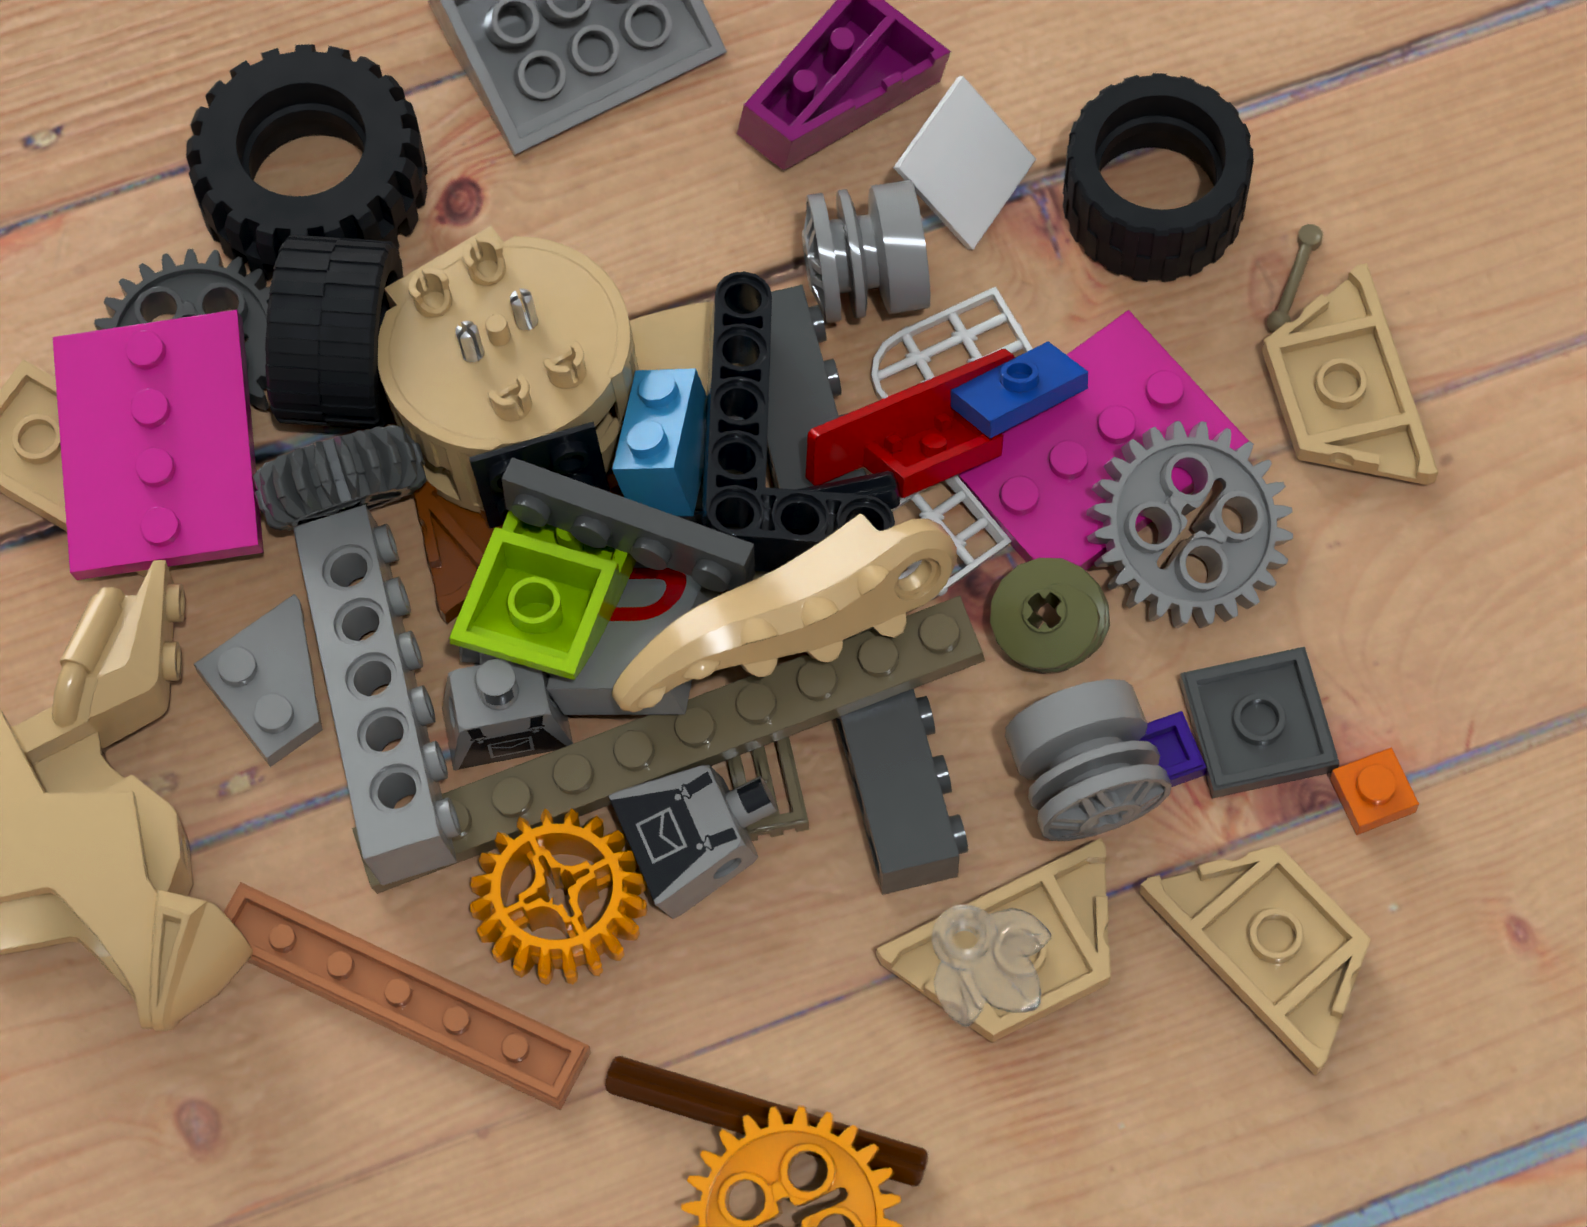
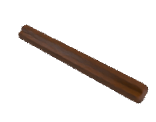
M617 1056L613 1059L605 1081L606 1090L610 1094L746 1135L743 1126V1116L750 1115L759 1127L763 1129L768 1127L770 1107L778 1108L785 1124L793 1123L794 1115L797 1111L787 1106L623 1056ZM808 1113L809 1126L816 1127L822 1117ZM834 1121L832 1134L838 1137L850 1126ZM862 1129L858 1130L857 1138L852 1146L857 1152L872 1144H876L879 1148L876 1156L868 1164L872 1171L891 1168L894 1174L890 1177V1180L913 1187L919 1186L928 1163V1152L924 1148ZM805 1153L823 1159V1157L818 1153Z

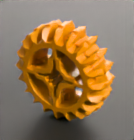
M572 808L565 815L563 824H554L551 813L544 809L540 818L542 826L531 829L527 820L519 816L516 827L519 830L520 836L516 839H512L505 833L497 832L494 841L501 855L481 852L479 864L487 874L473 876L471 879L472 891L480 896V898H477L470 904V910L474 919L483 921L477 928L481 942H495L492 954L498 963L508 961L515 956L513 963L514 973L521 978L528 974L534 965H538L539 980L545 985H548L553 979L555 969H563L567 983L574 985L578 981L576 967L587 964L590 973L599 977L603 973L600 955L605 953L616 961H621L625 955L624 949L617 938L628 941L638 939L640 935L639 926L632 919L640 918L647 914L646 900L637 895L646 891L648 886L643 875L634 872L639 865L632 850L622 851L625 845V838L619 830L603 837L604 823L597 815L589 820L584 828H581L579 814ZM552 855H575L585 858L594 864L590 865L585 861L574 866L563 865L557 862ZM531 864L535 873L534 882L531 887L518 894V902L506 907L507 897L513 882ZM547 876L550 877L556 889L563 888L565 896L568 893L570 899L568 903L572 917L568 916L563 904L555 905L553 897L550 900ZM613 885L608 908L600 920L590 929H587L583 918L584 910L589 904L600 898L599 891ZM528 927L533 932L543 927H554L562 931L567 939H543L533 936L523 929Z

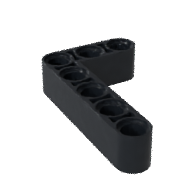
M744 271L733 272L723 277L718 283L715 292L709 335L701 525L753 543L755 571L771 572L811 549L859 514H863L879 531L893 527L895 520L889 506L876 497L766 487L772 294L770 287L764 279L756 274ZM738 363V364H742V365H745V366L740 367V366H736V365H733V364ZM730 416L741 417L745 420L731 419ZM725 470H737L743 474L735 475ZM733 524L741 527L742 530H731L722 525ZM789 529L801 530V531L805 532L807 535H797V534H793V533L789 532L788 530H789Z

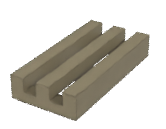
M789 736L775 742L791 812L779 814L778 809L777 812L747 826L746 829L752 841L758 840L760 835L769 833L771 837L784 835V830L793 828L796 829V832L809 830V821ZM762 746L751 751L757 777L761 776L764 779L777 805L765 748ZM741 755L728 759L733 789L747 783Z

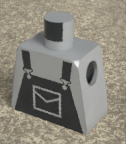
M501 659L488 660L481 665L456 669L448 673L442 710L453 770L556 751L573 744L568 715L562 713L547 690L550 673Z
M710 765L694 767L609 795L655 905L672 919L688 911L756 861L758 854L746 827L778 811L775 800L761 776L729 791L724 779Z

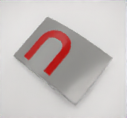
M636 561L623 594L600 641L577 678L571 680L550 673L547 690L564 715L685 714L692 680L678 685L664 694L661 701L652 708H644L638 712L623 711L613 699L612 689L624 669L654 637L686 612L719 596L720 592L704 588L695 582L692 576L667 567L664 570H655Z

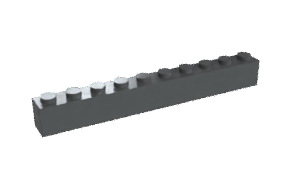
M803 285L771 292L772 314L767 463L774 488L794 490L814 486L805 477L808 432L814 427L845 415H838L833 398L842 395L834 359L823 361L819 347L820 342L827 341L821 309L819 305L808 307ZM864 468L854 470L826 483L864 476L866 472ZM790 529V530H788L789 532H791V533H793V534H797V535H807L805 532H803V531H801V530H797V529ZM913 688L835 718L882 895L958 877L959 854L968 852L967 838L960 815L949 816L943 794L952 792L951 781L944 756L932 757L927 735L935 734V724L927 696L916 698Z

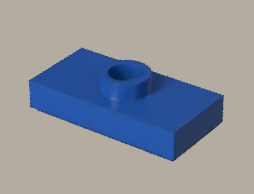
M1048 341L952 389L951 408L987 437L992 438L1088 389V371Z

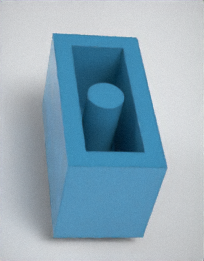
M696 368L635 370L612 467L624 498L675 516H694L704 470L707 395Z

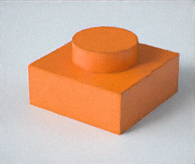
M1392 747L1332 770L1330 781L1356 835L1414 814L1417 811L1419 802Z

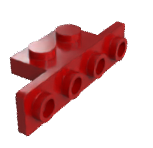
M1001 349L812 428L807 435L806 479L815 486L863 466L872 474L891 471L898 480L901 498H905L1002 456L1004 435L1000 433L989 438L952 409L951 390L1014 359L1015 356L1007 349Z

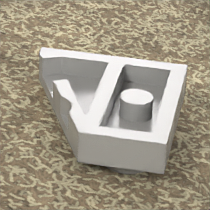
M295 594L194 663L199 676L270 767L323 730L304 625V611L300 600Z

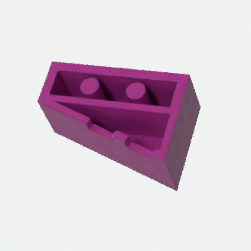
M836 0L743 105L737 135L784 171L939 83L951 51L885 0Z

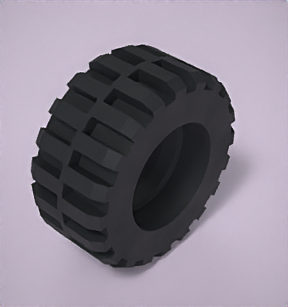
M314 44L295 45V52L280 54L278 48L261 53L263 60L251 66L246 60L231 69L232 79L227 84L220 80L214 84L205 95L209 108L202 106L198 108L190 124L193 135L187 140L186 159L190 168L188 174L206 227L213 240L221 242L225 255L232 261L238 256L243 258L244 264L248 262L251 272L260 268L264 273L265 279L272 280L279 249L284 240L290 235L392 241L398 249L400 248L398 234L406 237L412 233L419 221L417 209L425 205L428 190L425 175L428 173L418 121L412 103L405 100L403 88L393 76L384 75L382 77L380 65L366 57L360 56L356 62L352 61L349 50L329 46L327 53L316 52ZM312 135L333 136L350 142L363 152L359 163L347 178L336 186L317 194L307 196L282 195L269 191L254 181L256 173L264 160L274 150L297 138Z

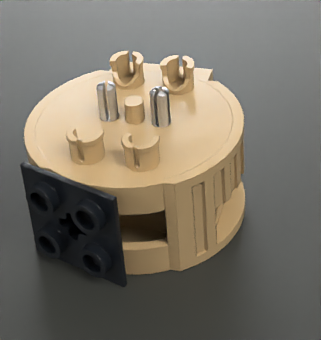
M490 226L384 288L390 309L385 313L378 336V370L396 425L403 426L410 438L419 443L425 460L423 467L426 479L437 489L438 495L462 508L481 513L480 510L485 511L489 528L503 525L509 510L506 509L502 477L512 457L610 492L606 473L613 467L635 370H639L625 302L613 280L598 264L579 251L551 240L514 236L504 242L493 227Z

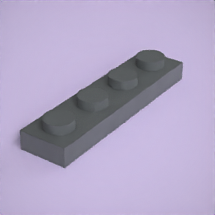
M513 457L502 477L506 509L529 525L542 527L548 524L568 531L585 545L594 548H604L605 546L631 554L637 562L648 568L664 570L667 567L692 576L699 585L716 592L737 588L752 581L755 575L753 543Z

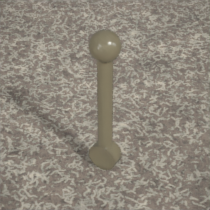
M1307 224L1299 230L1297 242L1300 248L1279 306L1267 318V326L1271 332H1275L1286 322H1291L1288 314L1311 251L1318 249L1322 242V230L1316 225Z

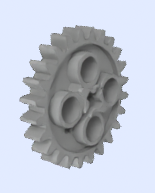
M1175 421L1167 427L1165 438L1156 427L1150 428L1142 434L1144 447L1132 439L1121 447L1126 461L1113 457L1103 466L1114 481L1101 479L1092 487V490L1098 496L1105 499L1106 502L1096 504L1087 510V516L1103 522V527L1087 536V539L1091 543L1105 544L1108 551L1100 556L1094 564L1096 567L1114 565L1117 573L1110 580L1108 588L1110 590L1116 589L1127 583L1132 590L1128 596L1126 606L1132 608L1145 599L1150 601L1149 620L1151 621L1161 618L1168 609H1171L1172 622L1175 628H1180L1187 624L1192 612L1199 628H1205L1214 622L1215 611L1224 622L1238 616L1237 603L1245 609H1249L1260 602L1254 588L1267 591L1276 585L1277 582L1266 568L1279 569L1288 562V559L1282 553L1275 550L1274 547L1285 544L1293 539V533L1277 527V521L1291 514L1292 507L1274 505L1272 498L1285 488L1284 482L1266 484L1262 477L1269 470L1272 462L1268 459L1253 466L1248 461L1254 444L1249 441L1236 450L1230 448L1231 430L1228 428L1218 433L1213 440H1209L1208 427L1206 422L1203 421L1192 428L1189 437H1187L1180 421ZM1173 467H1181L1192 476L1194 482L1192 495L1184 494L1174 486L1171 478ZM1219 480L1223 488L1216 499L1205 508L1203 513L1194 522L1192 529L1195 534L1179 543L1170 557L1166 568L1160 569L1157 566V560L1187 525L1188 520L1185 515L1198 508L1204 502L1214 481ZM1224 505L1237 509L1243 519L1242 533H1235L1225 526L1222 519ZM1137 516H1146L1156 524L1158 529V541L1156 544H1149L1143 541L1137 534L1135 528ZM1188 554H1194L1206 563L1208 568L1206 583H1199L1188 574L1186 568Z

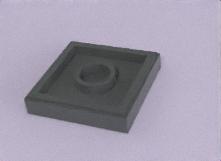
M1305 647L1180 674V687L1196 744L1207 767L1205 776L1212 799L1332 773L1333 769L1339 767L1340 763Z

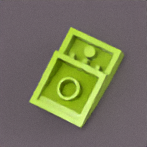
M508 511L502 528H494L449 637L450 644L575 680L600 641L623 594L636 560L631 554L609 546L594 548L578 541L570 532L548 524L542 527L529 525L518 519L511 511Z

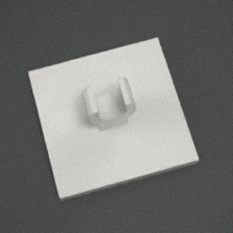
M959 76L893 168L905 181H912L917 195L967 250H973L1036 158L965 77Z

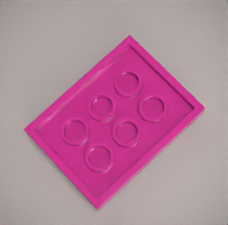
M238 310L52 337L69 566L72 576L76 580L149 570L153 560H166L167 566L170 567L264 553L260 509L254 493L257 491L253 475L256 473L243 320Z
M1129 310L1066 354L1088 371V389L1002 432L1004 435L1002 456L957 475L1012 540L1010 545L1025 562L1039 557L1062 558L1082 567L1086 571L1094 565V562L1100 556L1108 552L1105 544L1091 543L1087 539V536L1103 527V522L1086 515L1087 510L1096 504L1106 502L1105 499L1098 496L1092 490V487L1101 479L1114 481L1103 466L1113 457L1126 461L1121 447L1132 439L1144 447L1142 434L1150 428L1156 427L1165 438L1167 427L1175 421H1180L1187 437H1189L1192 428L1203 421L1206 422L1208 427L1209 440H1213L1218 433L1228 428L1231 430L1230 448L1236 450L1249 442ZM1173 467L1171 478L1174 486L1184 494L1192 493L1194 491L1192 476L1181 467ZM1137 516L1135 524L1137 533L1153 521L1146 516Z

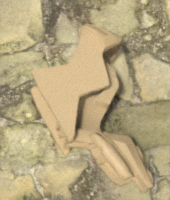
M153 560L137 595H125L121 589L104 587L97 594L91 596L59 661L62 668L55 687L52 707L10 727L3 712L0 710V955L69 942L81 943L118 979L134 999L137 1005L141 1028L154 1029L155 1031L174 1029L183 1018L215 998L252 957L253 951L239 929L214 903L188 897L193 885L190 845L173 806L134 775L126 778L121 776L109 766L102 756V749L161 717L169 705L170 681L180 680L181 649L179 642H173L174 622H183L185 596L183 585L174 584L166 560Z

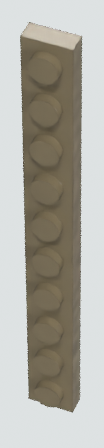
M961 596L906 616L907 623L904 632L896 638L881 635L875 629H871L843 640V648L838 658L832 662L825 663L812 658L809 654L777 665L772 674L768 676L757 677L751 675L688 700L685 714L647 715L443 793V799L448 797L451 799L461 828V835L452 838L456 863L382 886L363 860L357 827L352 828L370 886L378 894L478 856L481 852L496 849L495 839L497 832L505 833L512 839L520 836L519 830L516 827L519 816L527 820L531 829L542 826L540 818L543 810L547 809L553 817L554 824L564 823L565 815L571 808L578 812L579 816L611 805L609 795L617 791L701 765L712 766L984 662L985 658Z

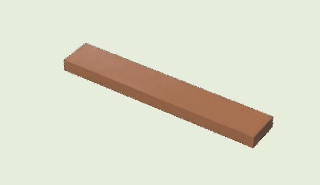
M242 882L238 885L223 912L239 929L252 948V957L248 960L249 963L556 1109H562L591 1053L589 1045Z

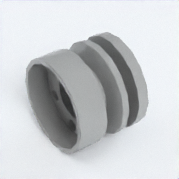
M911 180L872 185L869 190L867 215L857 216L847 189L838 190L836 193L837 219L829 220L822 193L806 196V219L804 230H802L805 266L810 291H812L821 309L825 324L840 322L841 320L840 293L848 292L855 319L865 318L867 289L879 288L888 314L928 309L930 307L931 294L927 250L919 203Z
M1104 679L1060 690L1036 701L1018 713L1006 726L1005 738L1019 774L1026 779L1036 780L1029 788L1028 798L1031 806L1039 810L1037 822L1042 835L1051 841L1077 840L1117 829L1155 809L1170 795L1172 784L1166 770L1159 766L1160 754L1157 747L1149 741H1139L1146 734L1148 724L1133 686L1125 680Z

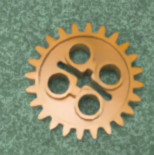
M798 1106L792 1124H785L778 1108L770 1107L768 1127L763 1129L759 1127L750 1115L743 1116L746 1136L740 1140L725 1130L720 1131L721 1141L727 1151L720 1157L712 1152L703 1150L700 1156L712 1171L708 1177L688 1176L687 1182L702 1192L701 1201L681 1204V1210L699 1216V1225L695 1227H757L779 1218L783 1214L780 1203L785 1199H790L794 1206H805L834 1190L845 1188L848 1191L846 1200L806 1217L802 1220V1227H820L825 1219L836 1214L848 1217L855 1227H903V1225L895 1221L885 1219L884 1210L901 1203L902 1199L899 1195L882 1194L879 1187L890 1179L894 1174L891 1168H883L872 1171L868 1165L879 1150L877 1145L866 1146L857 1152L852 1146L857 1138L859 1128L851 1125L837 1137L832 1134L834 1114L830 1112L824 1114L816 1127L809 1126V1116L805 1106ZM807 1152L821 1155L828 1168L827 1179L824 1184L817 1190L810 1192L798 1189L792 1182L790 1175L791 1165L794 1160ZM749 1180L760 1185L766 1200L765 1207L760 1215L754 1219L744 1221L737 1218L730 1210L729 1197L736 1185Z

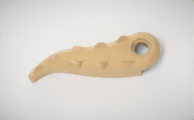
M859 514L833 534L783 566L710 599L676 619L654 637L624 669L613 686L612 697L623 711L638 712L644 708L655 706L661 701L664 694L676 686L692 679L701 680L716 670L741 665L745 671L757 677H765L772 674L777 665L778 658L807 652L818 661L832 662L838 658L843 648L844 639L872 628L881 635L896 638L904 632L907 623L906 613L925 605L936 597L947 584L956 564L957 547L941 524L930 519H911L887 530L879 531L863 514ZM922 560L914 572L905 578L898 579L907 567Z

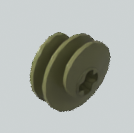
M1039 557L1018 565L1001 580L991 601L990 623L998 645L1016 663L1041 673L1061 672L1085 661L1101 647L1110 627L1109 605L1100 585L1082 567L1062 558ZM1046 603H1049L1054 609L1056 608L1057 614L1061 617L1059 623L1053 628H1050L1045 622L1042 624L1043 619L1038 614L1040 608Z

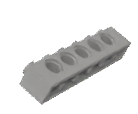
M366 504L293 527L363 860L382 886L456 863L452 838L461 835V828L451 799L449 797L443 799L439 781L448 778V771L438 742H430L426 725L435 722V713L427 689L424 685L418 687L414 670L423 667V660L413 632H405L402 616L410 614L411 608L401 578H393L390 563L399 560V555L391 529L388 524L378 526ZM364 577L356 585L348 587L354 580ZM376 630L371 637L359 641L366 633ZM389 684L383 692L370 696L379 686ZM402 739L395 748L382 752L384 747L391 741ZM415 794L407 805L394 809L400 799L407 795Z

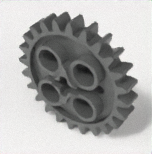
M188 249L184 264L177 266L168 253L162 254L163 270L157 273L144 263L139 265L143 281L138 285L123 278L119 281L125 296L123 300L109 297L104 299L103 302L107 312L112 318L95 319L94 325L96 330L149 323L163 314H174L172 319L216 313L226 309H237L243 320L244 340L248 339L245 343L250 404L265 411L269 408L264 389H267L265 338L270 286L266 287V279L260 268L246 276L247 271L243 258L239 256L227 268H224L219 250H213L206 263L203 264L198 263L194 250Z

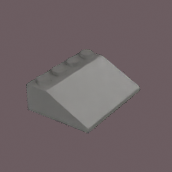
M428 0L454 55L513 155L727 52L703 0Z

